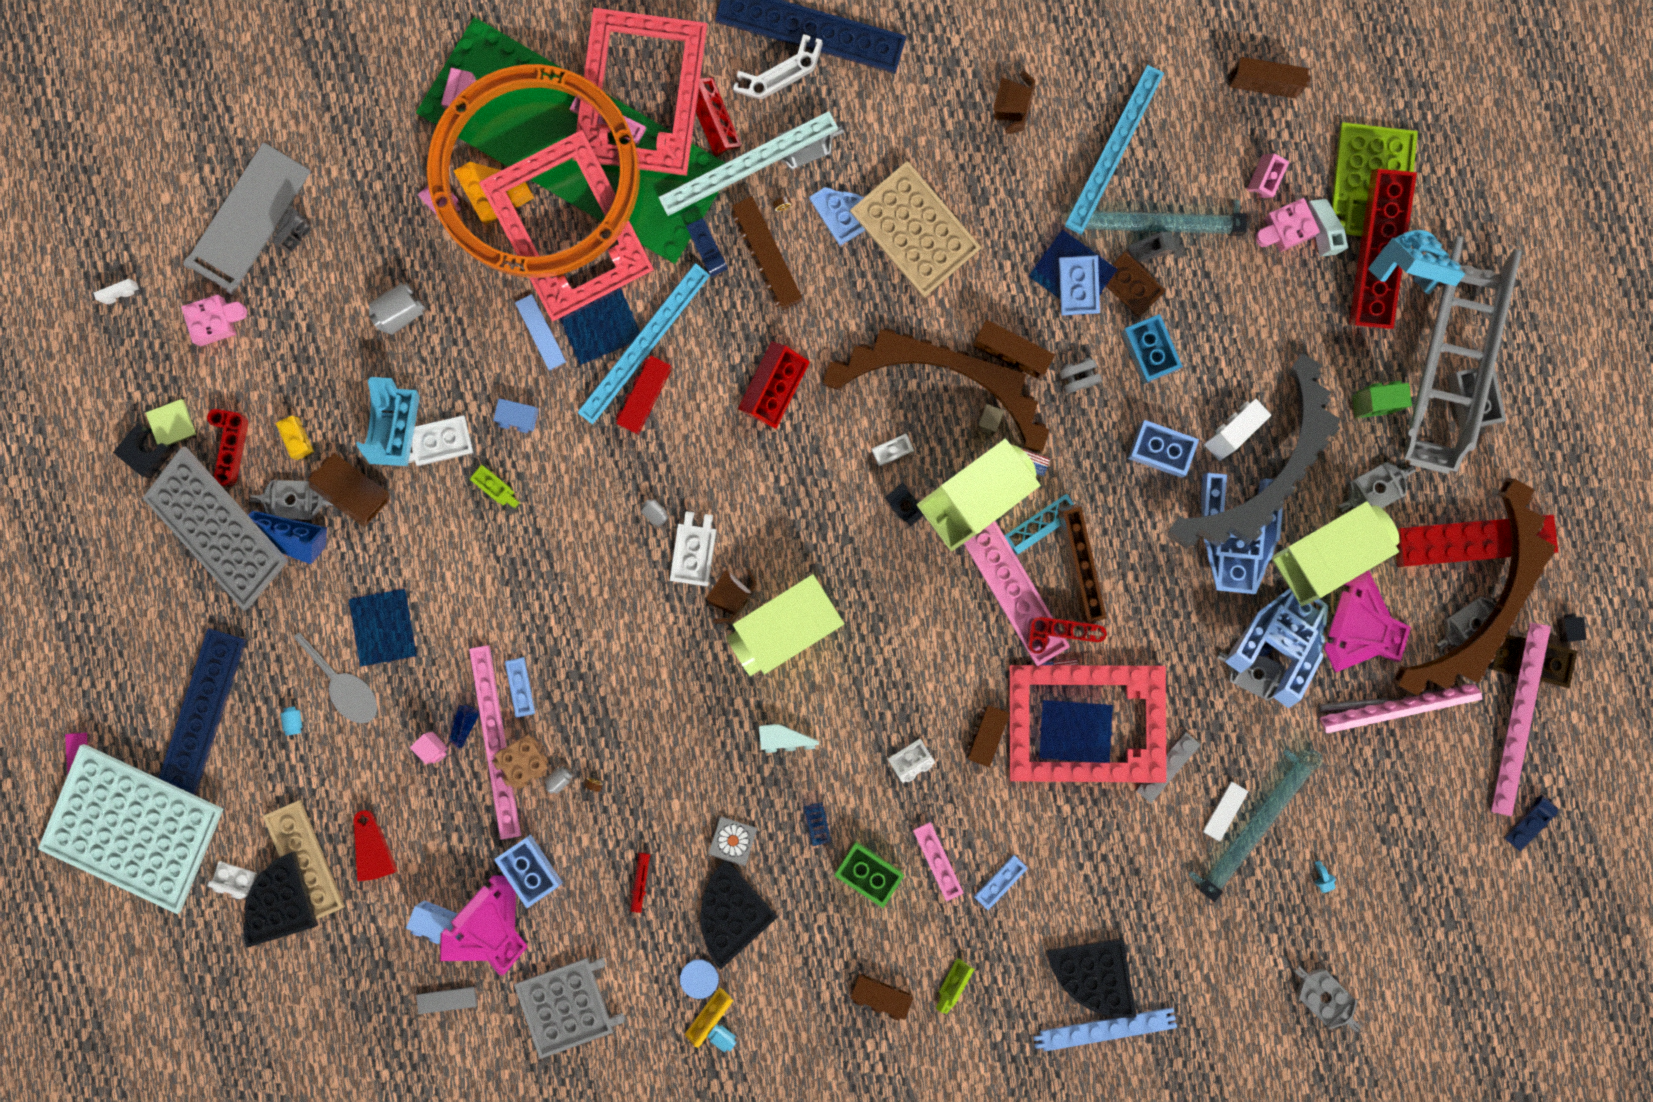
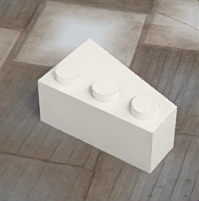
M1257 399L1250 403L1246 401L1239 407L1241 411L1238 414L1236 412L1227 419L1228 423L1226 425L1223 423L1215 430L1216 434L1204 444L1219 461L1237 450L1271 416Z

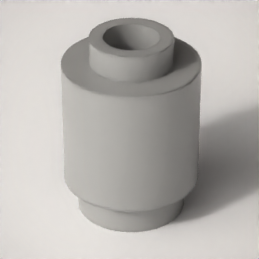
M648 499L641 506L643 508L641 513L657 527L663 525L669 518L667 511L655 499L652 501Z
M565 766L557 767L544 780V787L549 793L558 794L571 782L570 779L573 775Z

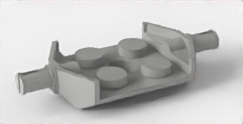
M839 126L837 131L778 161H781L794 171V168L826 155L830 156L832 139L835 136L844 134L842 126ZM792 128V129H790V130H787V131H785V132H782V133L778 134L777 137H779V136H781V135H783V134H785V133H787V132H789V131H791V130H793V129H795V128Z
M1384 462L1382 465L1348 482L1349 499L1338 505L1340 511L1343 513L1349 508H1356L1367 501L1370 506L1376 505L1384 508L1402 498L1407 493V476L1416 472L1413 469L1414 466L1410 465L1404 470H1400L1395 465ZM1377 483L1383 485L1384 489L1381 494L1375 491Z
M271 480L266 486L264 494L250 496V498H256L250 499V502L263 504L267 514L288 519L315 520L322 506L333 505L309 488L308 481ZM293 494L296 501L294 504L289 505L287 497Z
M1480 596L1448 619H1444L1446 637L1435 645L1441 651L1448 645L1458 647L1478 630L1473 629L1472 621L1474 619L1479 620L1481 626L1497 603H1493L1491 600Z
M1219 651V655L1216 658L1225 662L1228 655ZM1257 655L1254 663L1242 673L1228 665V681L1269 701L1273 698L1286 669L1285 666L1267 657ZM1258 668L1263 673L1262 678L1259 680L1253 676L1254 670Z
M1300 965L1293 969L1301 979L1297 990V997L1327 1027L1332 1029L1348 1024L1354 1032H1358L1361 1029V1026L1353 1019L1357 1000L1327 970L1323 968L1308 973ZM1328 992L1330 1000L1324 1003L1320 999L1321 994Z

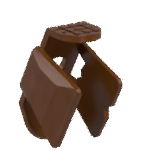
M1022 71L1020 76L1031 88L1006 78H1002L993 108L995 111L994 119L1019 121L1005 128L1007 134L1024 131L1035 91V79L1025 71Z
M749 568L746 571L753 584L749 590L728 570L723 572L707 596V600L710 605L733 615L730 619H712V623L732 625L757 588V583Z

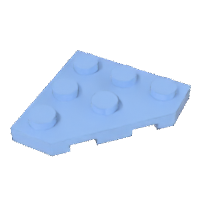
M825 187L810 196L809 200L840 247L865 231L849 212L865 197Z

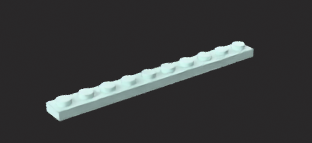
M830 111L660 196L659 199L669 216L837 131L838 127Z

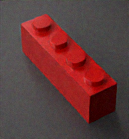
M651 355L649 359L646 358L641 367L643 371L640 376H636L633 382L635 387L632 393L629 392L624 400L626 405L623 410H619L615 418L618 426L638 436L672 370L670 364Z

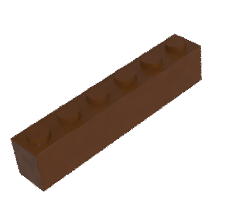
M753 196L732 205L733 212H731V216L735 223L739 222L741 226L739 232L743 240H748L750 245L747 248L751 256H756L758 263L755 264L759 273H764L766 277L764 283L768 291L772 289L775 295L772 299L776 307H781L783 311L802 302L803 297Z
M1074 504L1057 509L1082 620L1089 624L1107 619L1082 506Z

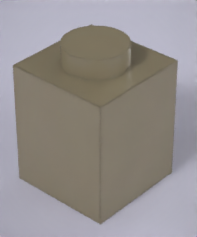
M986 404L977 426L980 432L989 436L991 433L995 434L1004 410Z

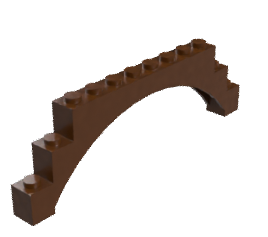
M889 328L880 329L874 350H870L871 347L864 344L855 345L848 367L845 366L846 363L839 360L829 362L823 386L839 391L842 390L844 385L865 373L892 365L915 363L953 370L979 383L1001 402L1016 423L1024 440V448L1040 453L1044 451L1050 429L1046 428V425L1043 423L1035 422V424H1032L1038 401H1035V398L1029 395L1020 396L1027 375L1023 373L1022 369L1016 367L1009 369L1000 362L989 363L986 362V358L980 356L973 358L964 351H950V348L945 345L937 347L931 345V341L925 339L918 341L913 339L912 335L905 333L903 335L895 334L896 331Z
M1506 478L1497 494L1503 500L1510 524L1511 560L1504 589L1486 621L1464 643L1449 653L1420 665L1410 667L1401 665L1392 683L1419 696L1425 690L1427 680L1448 690L1454 685L1457 674L1475 683H1479L1485 677L1488 665L1494 661L1496 651L1505 642L1508 630L1514 626L1517 614L1523 610L1525 600L1534 591L1537 579L1543 575L1544 567L1552 559L1554 549L1556 548L1555 545L1536 536L1542 530L1543 522L1546 518L1526 508V505L1533 499L1535 489L1515 478Z

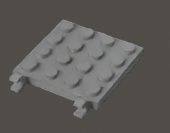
M589 957L514 984L540 1059L614 1032L613 1026L624 1023L625 1017L623 1013L614 1015L611 1018L609 1017L594 974V970L605 967L604 957L590 962Z

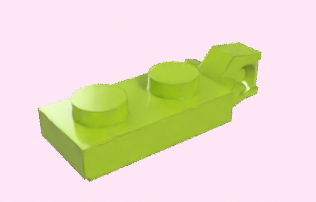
M482 464L471 476L470 480L499 504L501 503L504 506L508 503L516 508L520 503L512 496L515 493L512 488Z
M956 959L939 990L940 1000L936 1009L941 1013L948 1014L950 1009L954 1007L974 971V968L961 959Z

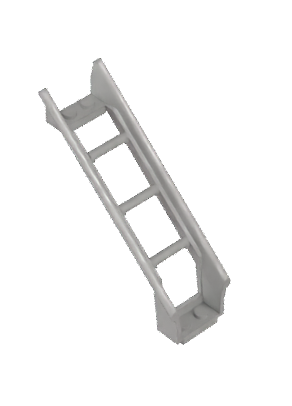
M1455 236L1450 260L1458 263L1462 251V236ZM1515 248L1506 259L1500 274L1494 273L1491 270L1475 269L1470 265H1461L1460 269L1465 275L1460 282L1497 289L1493 306L1454 297L1456 286L1444 283L1409 427V436L1405 444L1404 459L1410 460V465L1449 474L1450 470L1457 472L1468 451L1476 448L1522 250ZM1456 305L1474 309L1491 315L1482 352L1443 343L1451 306L1455 307ZM1440 352L1455 353L1476 358L1480 361L1471 398L1432 389ZM1435 397L1469 407L1465 424L1455 448L1417 440L1418 430L1427 409L1429 398Z

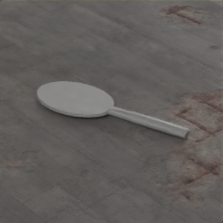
M300 632L294 636L296 641L331 679L329 694L335 708L344 717L353 722H370L376 715L377 702L369 686L352 674L342 673L337 675Z

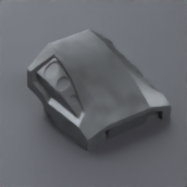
M289 205L280 220L274 243L290 255L300 244L302 238L309 234L312 226L308 224L309 221Z

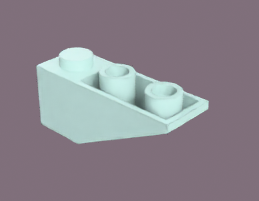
M1328 200L1309 201L1310 211L1320 230V233L1315 236L1319 257L1337 255L1347 249L1345 230Z
M780 724L759 726L761 750L765 749L766 753L777 752V748H785V751H794L796 747L804 746V750L815 749V745H819L818 740Z

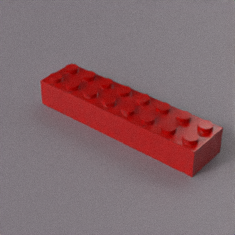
M1388 169L1371 170L1349 325L1394 329L1403 269L1397 265L1387 280L1382 282L1368 268L1392 238L1408 232L1417 172Z
M1542 515L1546 519L1543 522L1542 530L1536 536L1555 545L1554 553H1559L1554 515ZM1508 519L1397 529L1399 534V543L1396 545L1399 550L1396 554L1397 567L1511 557L1512 542Z

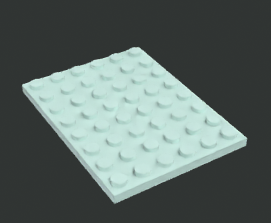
M82 744L77 751L38 849L178 914L183 908L223 808Z

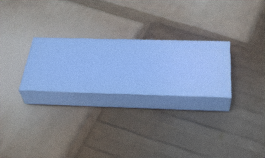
M525 657L505 661L516 718L535 714Z
M1013 854L974 897L989 910L1028 868Z

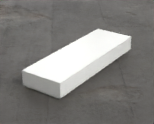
M1230 781L1202 832L1221 841L1249 791Z

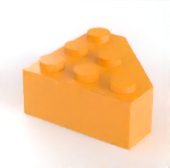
M468 162L454 170V173L484 225H487L498 218L479 182L502 170ZM526 182L506 191L515 209L535 198Z

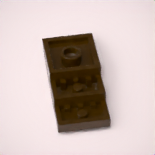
M1506 634L1505 642L1496 651V657L1489 664L1488 669L1518 677L1526 638ZM1547 643L1540 682L1570 688L1578 651Z

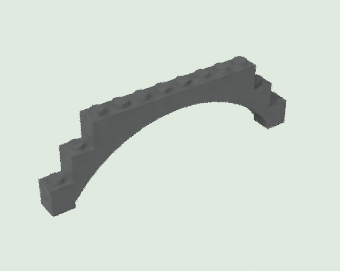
M1302 353L1291 368L1289 375L1294 378L1301 406L1300 432L1295 450L1277 478L1261 493L1233 509L1197 518H1183L1179 516L1168 531L1170 539L1185 549H1188L1190 545L1194 546L1200 536L1216 547H1219L1221 543L1225 544L1231 534L1248 545L1252 541L1256 542L1263 533L1260 531L1264 525L1267 527L1274 518L1271 515L1275 510L1279 512L1285 503L1283 501L1285 496H1291L1296 488L1294 484L1297 480L1300 482L1307 474L1305 470L1308 465L1311 467L1318 459L1317 453L1319 451L1323 452L1329 444V441H1327L1329 437H1334L1340 429L1338 426L1340 418L1325 410L1331 402L1329 399L1331 391L1316 383L1322 375L1320 372L1322 364Z

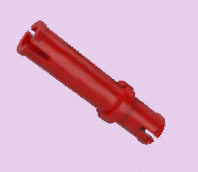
M638 852L634 887L631 889L632 900L629 910L631 912L642 913L643 899L647 892L645 891L651 856L649 853Z

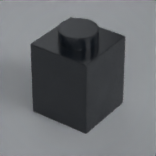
M1576 613L1564 614L1562 619H1557L1560 642L1587 640L1584 617H1576Z

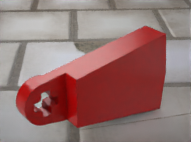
M369 810L357 812L353 819L357 882L378 879L397 872L398 869L381 827L378 826L373 813ZM362 815L369 819L366 825L363 822L360 823L359 819L362 818Z

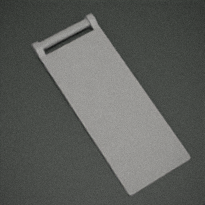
M262 143L192 253L185 259L183 265L188 269L192 268L225 288L227 293L234 295L311 171L266 143ZM197 257L234 278L233 282L229 283L196 263Z

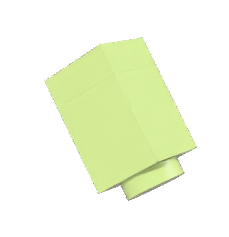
M1005 438L916 505L952 552L1041 485L1036 480V469L1030 457L1021 448L1010 445Z
M1367 501L1273 555L1271 559L1302 607L1325 596L1397 554L1399 550L1396 545L1399 543V534L1390 516L1379 506H1370Z
M814 574L734 623L733 626L736 631L726 636V639L750 676L760 670L765 675L843 626L844 622Z

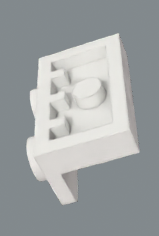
M921 739L888 758L902 783L912 781L918 773L928 771L935 763Z
M220 861L218 862L213 880L208 882L207 886L213 888L212 890L217 893L227 892L233 898L242 899L248 896L257 873Z

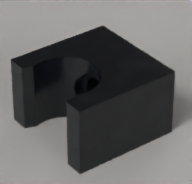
M137 423L113 453L140 476L151 479L176 449L171 445L160 443L153 452L148 453L145 450L144 441L151 433V429L146 425Z
M903 482L884 498V502L908 529L924 516L916 505L919 502L913 497ZM902 502H908L911 505V509L908 512L901 510L900 504Z

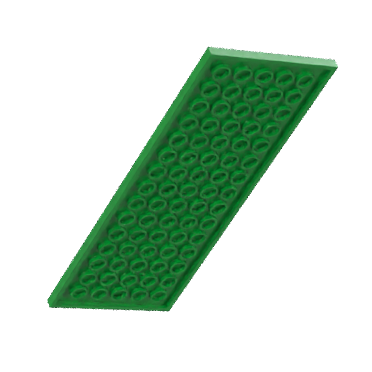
M474 17L417 109L416 114L437 126L445 112L441 103L450 68L471 72L476 80H479L497 70L518 65L540 64L561 67ZM524 88L507 92L478 109L464 125L457 138L506 167H510L576 133L578 115L570 111V107L576 97L549 88ZM606 94L615 103L623 116L646 127V131L639 144L636 145V148L657 151L658 133L673 134L672 131ZM608 133L609 144L617 145L613 133ZM622 138L620 143L627 144L629 141ZM691 143L687 176L640 169L638 196L629 222L641 245L676 265L691 240L686 226L705 217L719 191L669 216L659 197L726 163ZM572 158L530 179V181L601 222L604 220L605 215L577 161H574ZM600 164L616 195L619 185L620 167Z

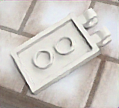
M465 416L416 426L411 445L413 453H410L408 463L415 461L416 466H421L474 453Z
M686 511L684 524H678L670 581L708 586L717 530L711 529L713 515L705 514L703 527L692 526L694 512Z

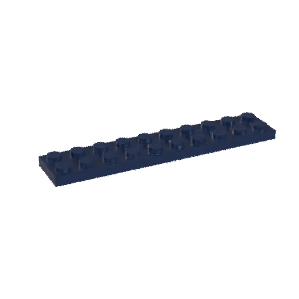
M721 0L715 18V23L800 46L803 34L810 36L809 43L807 42L806 48L810 50L815 49L816 38L821 39L823 43L821 53L894 74L897 72L907 37L906 35L783 0Z
M212 628L207 629L158 779L196 796L247 639Z

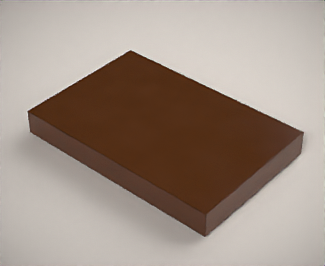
M1126 251L1099 277V280L1138 318L1166 291Z

